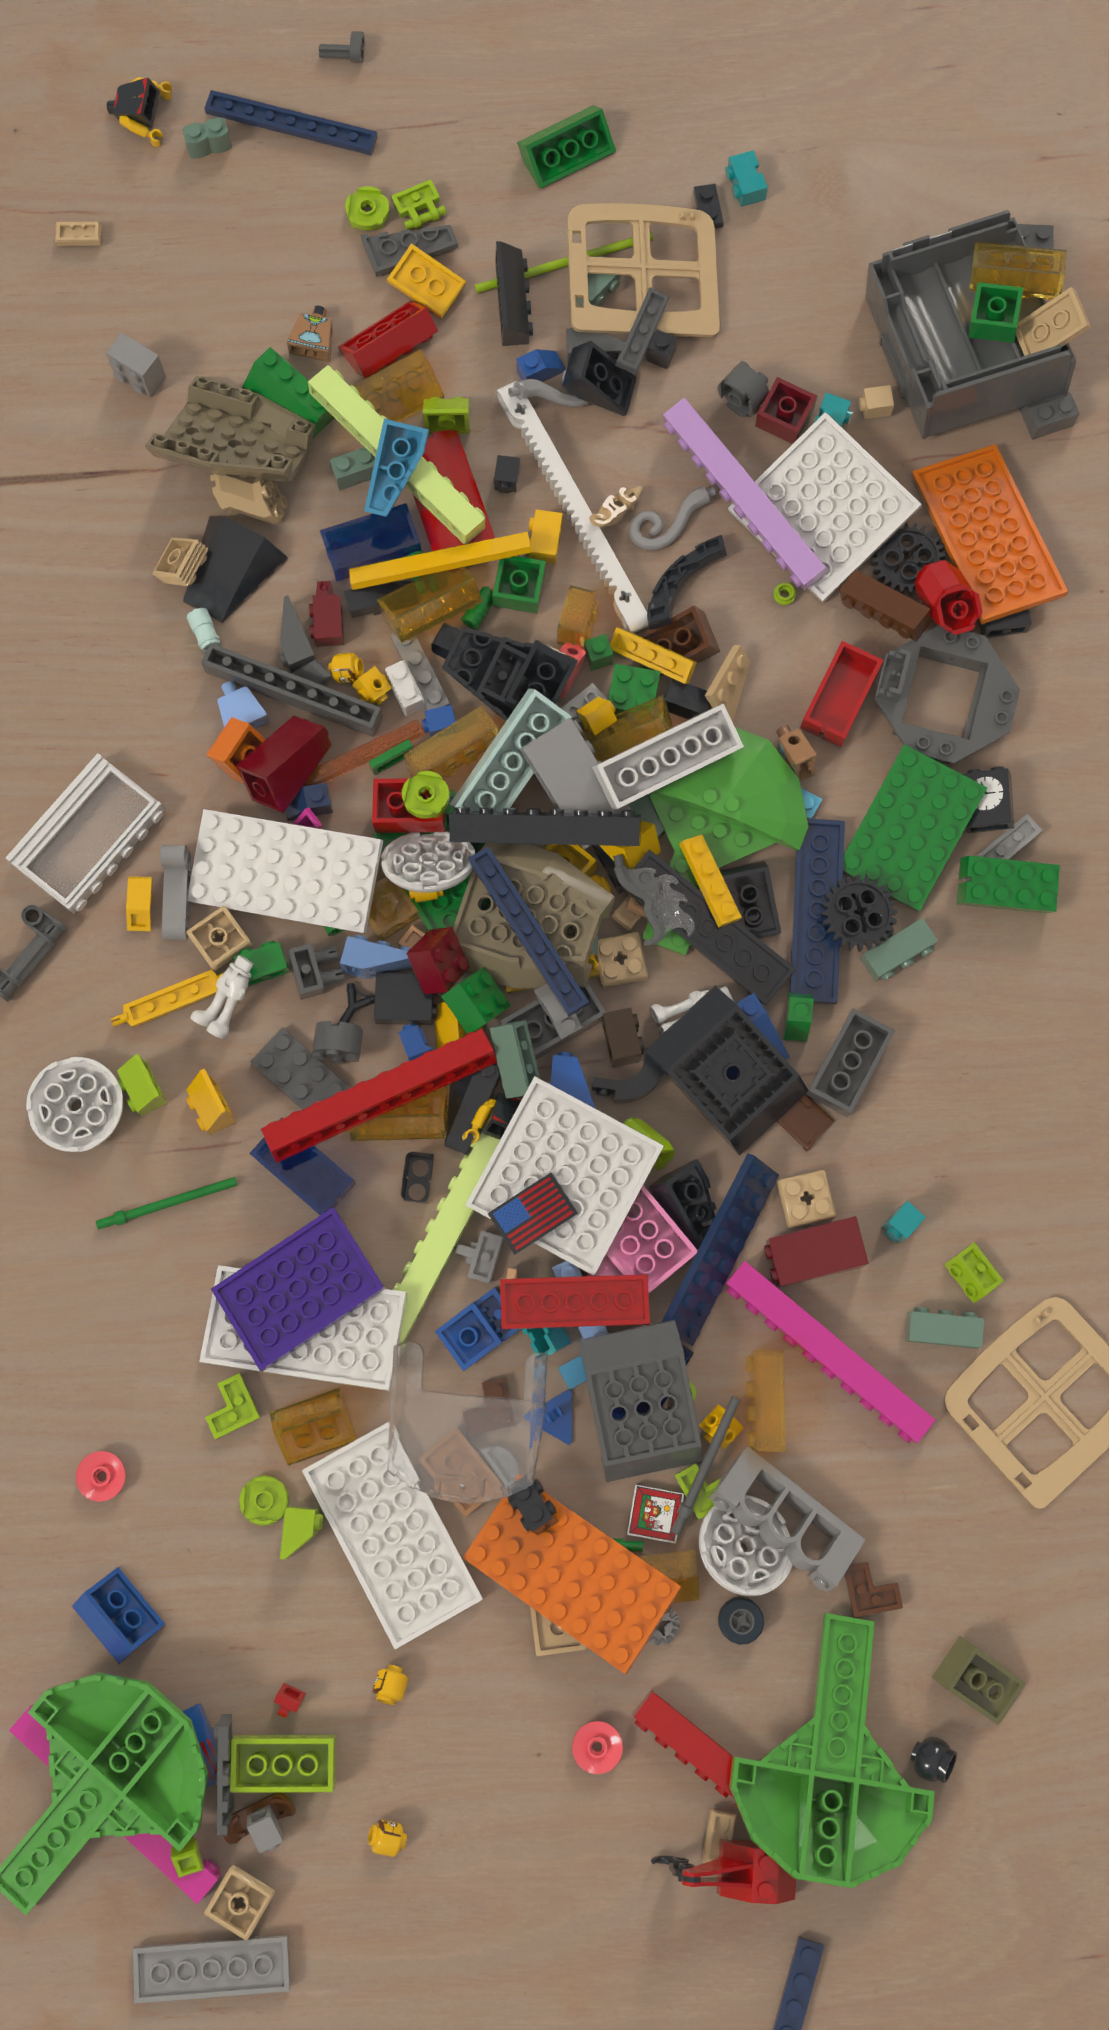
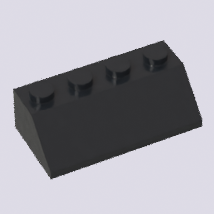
M496 241L495 266L502 346L529 344V336H533V324L528 322V315H531V301H526V293H529V279L525 280L524 272H528L527 258H523L521 249L501 241Z

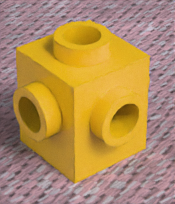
M376 666L368 670L352 684L360 700L370 704L376 702L377 705H380L388 698L387 693L392 689L388 678L381 674Z
M719 1404L699 1425L705 1432L703 1438L711 1443L725 1412V1409ZM734 1417L720 1445L724 1450L744 1429Z

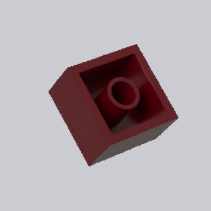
M777 377L757 413L755 426L793 444L801 435L815 408L817 395Z
M453 927L428 930L406 953L424 994L448 992L470 968Z

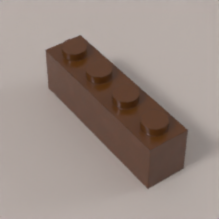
M857 570L851 574L839 589L844 606L849 609L854 608L861 612L864 617L878 621L884 628H891L897 631L905 639L910 638L917 642L932 622L930 608Z

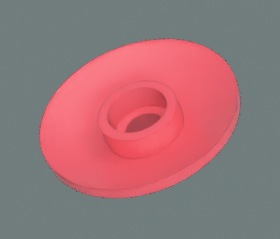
M97 1451L87 1455L80 1462L76 1471V1483L79 1491L86 1498L98 1502L107 1501L115 1497L122 1490L126 1479L125 1467L122 1461L116 1455L106 1451ZM102 1471L107 1475L104 1481L99 1479V1473Z
M592 1721L586 1723L574 1736L572 1743L573 1756L577 1764L586 1772L592 1774L609 1772L618 1764L622 1756L623 1745L621 1737L617 1730L606 1722ZM598 1741L602 1744V1748L599 1751H595L592 1748L594 1742Z

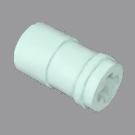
M199 608L190 612L186 618L202 652L206 653L210 643L221 646L220 638L216 634L208 610L206 608Z

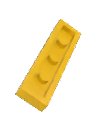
M616 627L610 642L612 651L651 669L660 671V673L684 684H689L697 662L620 627Z
M703 835L683 840L679 844L718 927L720 928L739 921L742 916Z

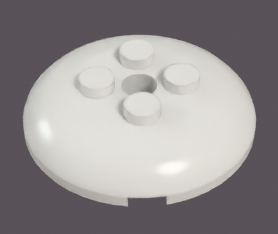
M447 831L420 835V832L409 833L395 839L384 849L381 856V866L386 877L401 888L415 892H437L458 885L471 874L473 868L468 862V858L475 854V850L470 842H449V832Z
M70 1057L69 1059L51 1063L37 1075L28 1092L26 1110L28 1111L33 1131L44 1143L65 1152H82L100 1145L114 1132L122 1116L123 1095L117 1079L104 1065L89 1058ZM76 1100H81V1109L72 1111V1103Z
M745 1495V1504L748 1510L755 1515L763 1516L770 1504L759 1498ZM715 1505L704 1517L699 1532L700 1555L707 1571L718 1584L739 1595L759 1596L774 1590L786 1579L792 1568V1563L787 1555V1548L774 1549L767 1545L760 1535L759 1526L747 1527L739 1523L732 1511L727 1513L726 1511L719 1510ZM776 1511L773 1516L775 1531L784 1538H790L785 1525V1519ZM741 1543H744L746 1545L748 1550L747 1552H743L744 1550L741 1548Z

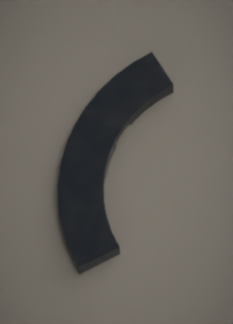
M722 535L695 546L694 551L686 556L682 555L664 572L653 589V597L648 605L647 619L650 630L672 624L673 603L685 582L702 567L727 556Z

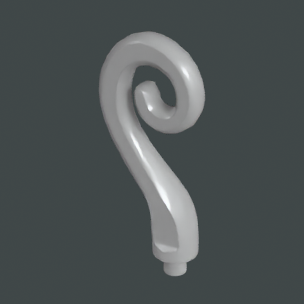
M566 370L563 372V375H562V384H563V380H564V377H565ZM534 379L516 381L514 387L508 389L509 396H516L519 400L540 397L567 407H582L589 404V402L579 399L574 395L566 394Z
M702 486L688 494L679 507L671 528L664 535L657 538L649 539L644 537L640 532V526L645 521L653 522L654 526L650 529V535L656 536L661 533L664 527L662 517L654 511L638 513L629 525L631 541L637 547L648 551L660 550L669 546L681 534L691 514L696 509L710 503V498L717 495L715 488L706 489Z

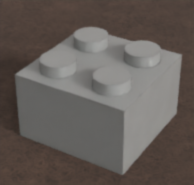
M124 333L119 335L106 352L110 362L109 365L114 372V377L121 383L127 382L141 395L144 393L151 398L166 378L159 356Z

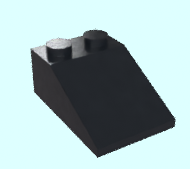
M588 341L572 349L562 386L579 399L625 416L628 412L637 377L615 366L617 361L594 342Z
M535 640L508 690L506 701L517 706L528 689H535L556 704L578 660L539 640Z
M763 860L720 870L742 916L738 922L757 938L780 934L781 928L769 867Z

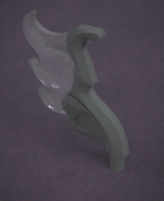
M623 855L613 856L615 864L613 870L620 885L627 892L642 899L644 902L643 912L654 932L651 939L644 941V945L651 946L659 943L667 932L679 927L686 929L687 936L690 937L695 928L694 921L689 914L679 907V901L687 903L688 900L683 894L670 887L671 882L678 884L679 881L674 876L667 874L655 878L656 870L652 868L628 869L627 866H624Z

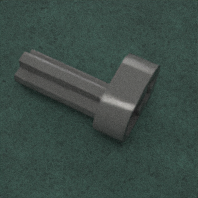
M362 31L351 32L350 45H319L320 58H350L351 62H363L365 35Z

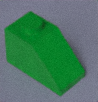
M787 994L783 1040L807 1042L812 1023L814 1003L812 995Z

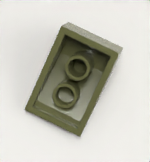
M961 1636L958 1637L932 1676L945 1689L997 1725H999L1026 1684Z

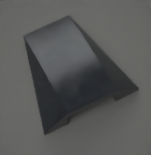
M210 516L202 539V544L208 547L207 558L195 573V581L187 586L183 602L195 609L206 608L210 617L223 623L244 602L243 600L250 593L253 594L258 589V585L264 579L269 578L274 573V570L280 564H283L288 557L265 537L227 517Z
M461 627L442 669L504 721H507L516 705L506 701V696L533 643H522L511 638L496 637L490 633Z

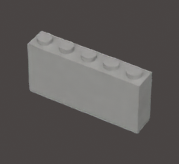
M566 719L519 749L556 809H564V813H574L575 809H587L588 813H598V810H612L592 769L593 766L601 763V761L597 762L593 755L595 750L588 740L584 741L580 734L582 729L576 720ZM627 804L623 807L612 810V814H621L622 810L631 809ZM579 845V846H580L582 849H586V848L589 847L590 845Z

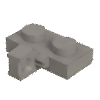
M481 1230L477 1243L471 1242L470 1247L461 1244L457 1245L455 1254L466 1257L465 1263L470 1264L467 1278L487 1284L491 1283L504 1239L502 1236Z

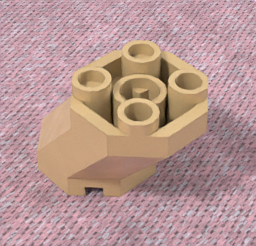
M212 473L210 475L211 481L215 480L216 483L212 490L219 506L223 511L229 510L228 514L231 516L241 513L271 524L281 522L285 509L288 508V502L286 497L281 495L277 481L262 480L260 477L250 476L242 478L239 475L229 474L222 476Z

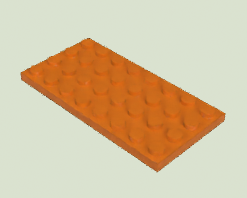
M996 444L912 471V479L954 567L962 572L973 591L980 596L983 612L979 618L981 624L1067 596L1068 590Z
M518 1475L515 1481L518 1482L524 1477ZM506 1491L463 1559L627 1675L682 1587L546 1492L542 1494L547 1501L550 1500L557 1510L555 1516L559 1522L539 1535L531 1530L527 1532L520 1521L523 1517L519 1509H513L507 1499L510 1494Z

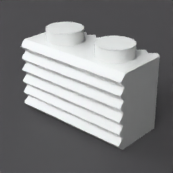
M405 660L387 667L385 675L389 680L392 692H394V696H396L404 716H410L425 708L424 698Z

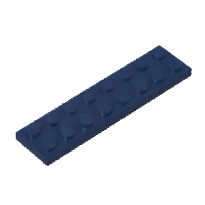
M807 819L809 827L800 850L796 851L791 965L795 970L790 975V993L810 994L814 998V1003L837 1004L840 939L832 942L834 934L826 935L829 926H822L821 924L827 918L821 917L820 913L826 911V909L821 907L822 902H828L824 898L825 894H832L829 890L830 887L835 886L838 888V880L842 881L845 821ZM842 901L838 902L840 908Z
M747 1153L662 1322L675 1320L680 1340L691 1346L694 1345L700 1335V1331L710 1315L711 1309L721 1293L779 1177L778 1173L752 1154Z

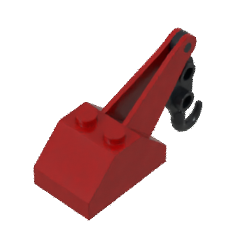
M720 1839L719 1858L697 1866L690 1864L689 1859L674 1856H655L651 1859L652 1864L669 1865V1870L673 1873L672 1875L677 1876L678 1881L682 1882V1885L689 1887L717 1886V1893L722 1897L759 1904H780L795 1900L796 1879L790 1876L751 1840ZM718 1874V1877H704Z

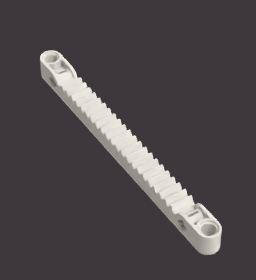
M516 381L497 389V398L510 423L515 428L521 429V437L525 438V444L529 446L530 453H534V460H538V467L542 468V475H546V482H550V489L554 490V496L558 497V503L562 505V511L567 512V520L571 519V527H575L576 535L579 534V541L583 542L584 550L587 549V556L592 557V565L596 564V572H600L601 580L604 579V586L608 587V594H614L613 607L625 630L636 633L648 627L647 611L600 527L590 523L589 517L592 513L528 398L519 400L516 396H509L508 389L514 387Z

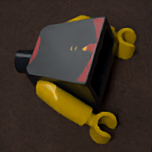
M137 77L130 83L118 87L115 100L107 102V111L109 114H114L123 127L143 138L145 136L149 137L154 147H160V141L154 139V137L163 139L162 132L159 129L150 131L148 128L153 127L159 94L165 100L171 99L172 86L168 81H163L159 85L157 81L150 80L149 78Z
M504 1091L499 1093L495 1099L486 1101L479 1107L471 1122L473 1124L472 1128L463 1133L462 1140L464 1141L468 1133H471L474 1137L471 1144L477 1142L479 1139V1128H481V1133L501 1140L521 1100L517 1099V1097L506 1098Z

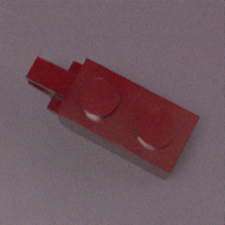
M318 581L316 595H313V604H309L310 618L314 617V625H310L311 639H315L317 647L344 645L341 599L333 593L331 581Z

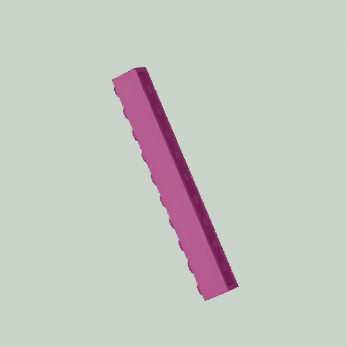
M746 1261L739 1266L725 1283V1286L728 1288L726 1292L736 1300L741 1298L747 1303L745 1308L753 1315L757 1316L759 1313L766 1319L764 1324L774 1332L778 1329L785 1335L783 1337L785 1342L793 1348L797 1345L804 1351L802 1356L809 1362L814 1363L816 1361L823 1367L821 1371L830 1379L835 1377L842 1383L840 1387L846 1393L857 1395L861 1399L859 1403L868 1411L875 1410L880 1415L878 1419L890 1428L893 1425L899 1431L897 1435L909 1444L911 1441L918 1443L936 1421Z
M31 1705L9 1731L49 1767L50 1745L49 1740H47V1732L28 1713L33 1706ZM145 1833L136 1834L135 1836H124L196 1904L202 1900L222 1875L218 1872L220 1868L211 1859L206 1861L201 1856L204 1870L179 1878L171 1859L172 1845L162 1835Z

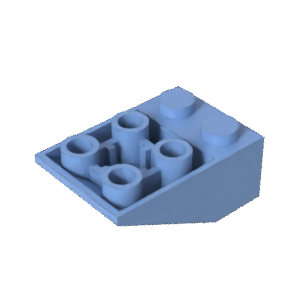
M354 935V938L347 936L340 961L344 974L370 979L376 977V973H396L413 969L406 954L411 948L401 946L400 949H397L384 941L373 943L369 942L368 938L364 936Z

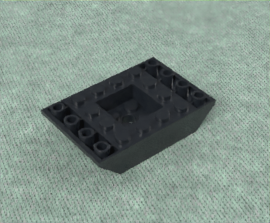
M716 985L645 1049V1052L739 1156L808 1091L807 1086L795 1069L741 1008ZM730 1066H736L738 1069V1075L734 1079H729L726 1075V1071Z

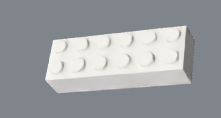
M721 704L593 766L592 769L612 810H615L744 746L725 705Z

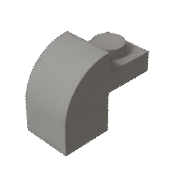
M547 984L534 990L543 1010L549 1016L561 1039L582 1028L575 1013L569 1017L567 1016Z

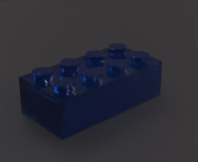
M407 503L392 507L387 517L369 514L320 530L322 542L336 582L349 578V569L399 559L406 557L410 553L422 551Z
M263 1137L249 1153L318 1215H322L332 1207L335 1208L339 1204L336 1201L337 1197L343 1199L356 1184L347 1173L315 1146L276 1163Z

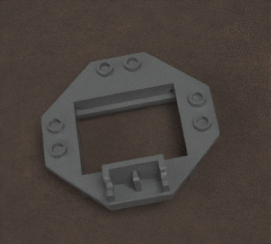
M937 626L921 635L917 642L912 640L893 651L890 650L888 654L886 653L874 700L893 728L892 735L898 736L903 745L905 744L934 760L955 764L1010 733L1020 689L986 636L968 631L953 635ZM918 657L979 672L963 738L902 722Z

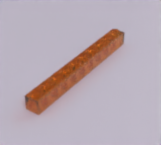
M418 719L317 766L302 787L326 783L368 763L370 760L408 739L412 742L423 737L424 731Z

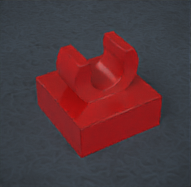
M283 1683L274 1700V1703L281 1705L277 1714L287 1718L290 1711L297 1713L306 1693Z

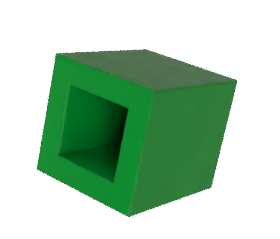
M606 634L584 641L586 659L591 671L613 664V652Z

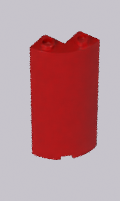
M443 430L432 432V437L427 438L425 452L422 457L427 462L431 461L436 466L438 473L442 477L449 478L454 488L459 493L463 492L469 499V503L474 508H479L485 515V529L468 544L494 539L495 536L458 431ZM413 495L432 551L464 545ZM456 568V569H451V570H446V571L456 572V571H459L461 568Z

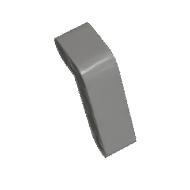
M161 845L160 860L164 868L163 940H188L186 931L189 929L190 902L187 901V895L191 879V854L186 845Z

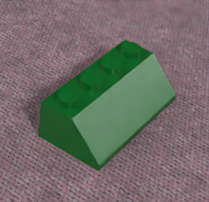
M594 105L517 142L524 164L540 189L616 152L603 109Z
M269 347L254 361L242 389L258 393L314 423L315 430L312 439L334 419L309 393V380L274 349Z

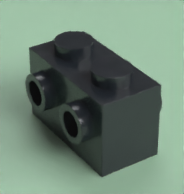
M527 1475L507 1488L510 1494L507 1499L514 1510L519 1509L523 1516L520 1521L527 1532L531 1530L539 1535L559 1522L555 1516L557 1510L550 1500L547 1501L542 1494L545 1490L537 1478L534 1480Z

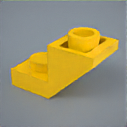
M128 877L126 902L127 931H151L152 877Z

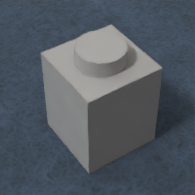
M270 1804L247 1815V1829L259 1853L266 1850L272 1851L280 1843H283V1829Z

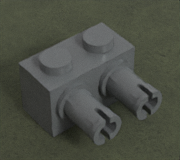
M311 943L288 949V959L300 1000L323 994L325 986L345 982L342 967L323 973L318 969L321 963L339 959L335 945L316 951L312 948Z

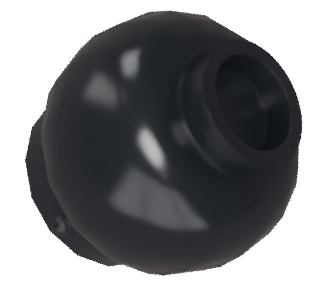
M927 1737L922 1742L917 1741L910 1760L914 1762V1770L919 1777L927 1781L936 1782L939 1780L946 1783L955 1766L957 1752L950 1749V1746L944 1740L937 1737Z

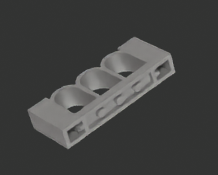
M748 1446L738 1453L708 1497L719 1510L726 1511L727 1513L732 1511L739 1523L747 1527L759 1526L762 1539L774 1549L787 1548L790 1562L802 1571H810L807 1577L813 1581V1584L818 1589L826 1592L837 1587L865 1542L863 1537ZM755 1478L776 1494L763 1516L751 1513L745 1504L746 1492ZM783 1500L804 1516L790 1538L780 1536L773 1527V1516ZM811 1522L831 1537L818 1560L806 1557L801 1549V1538Z

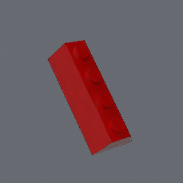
M410 300L347 340L338 348L358 375L363 378H370L376 375L383 366L395 363L396 358L400 355L412 352L415 349L414 346L431 340L433 334L438 332L427 307Z

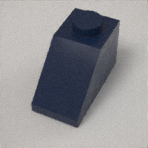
M327 783L302 787L285 810L287 821L296 820L305 808L308 807L315 816L333 813Z

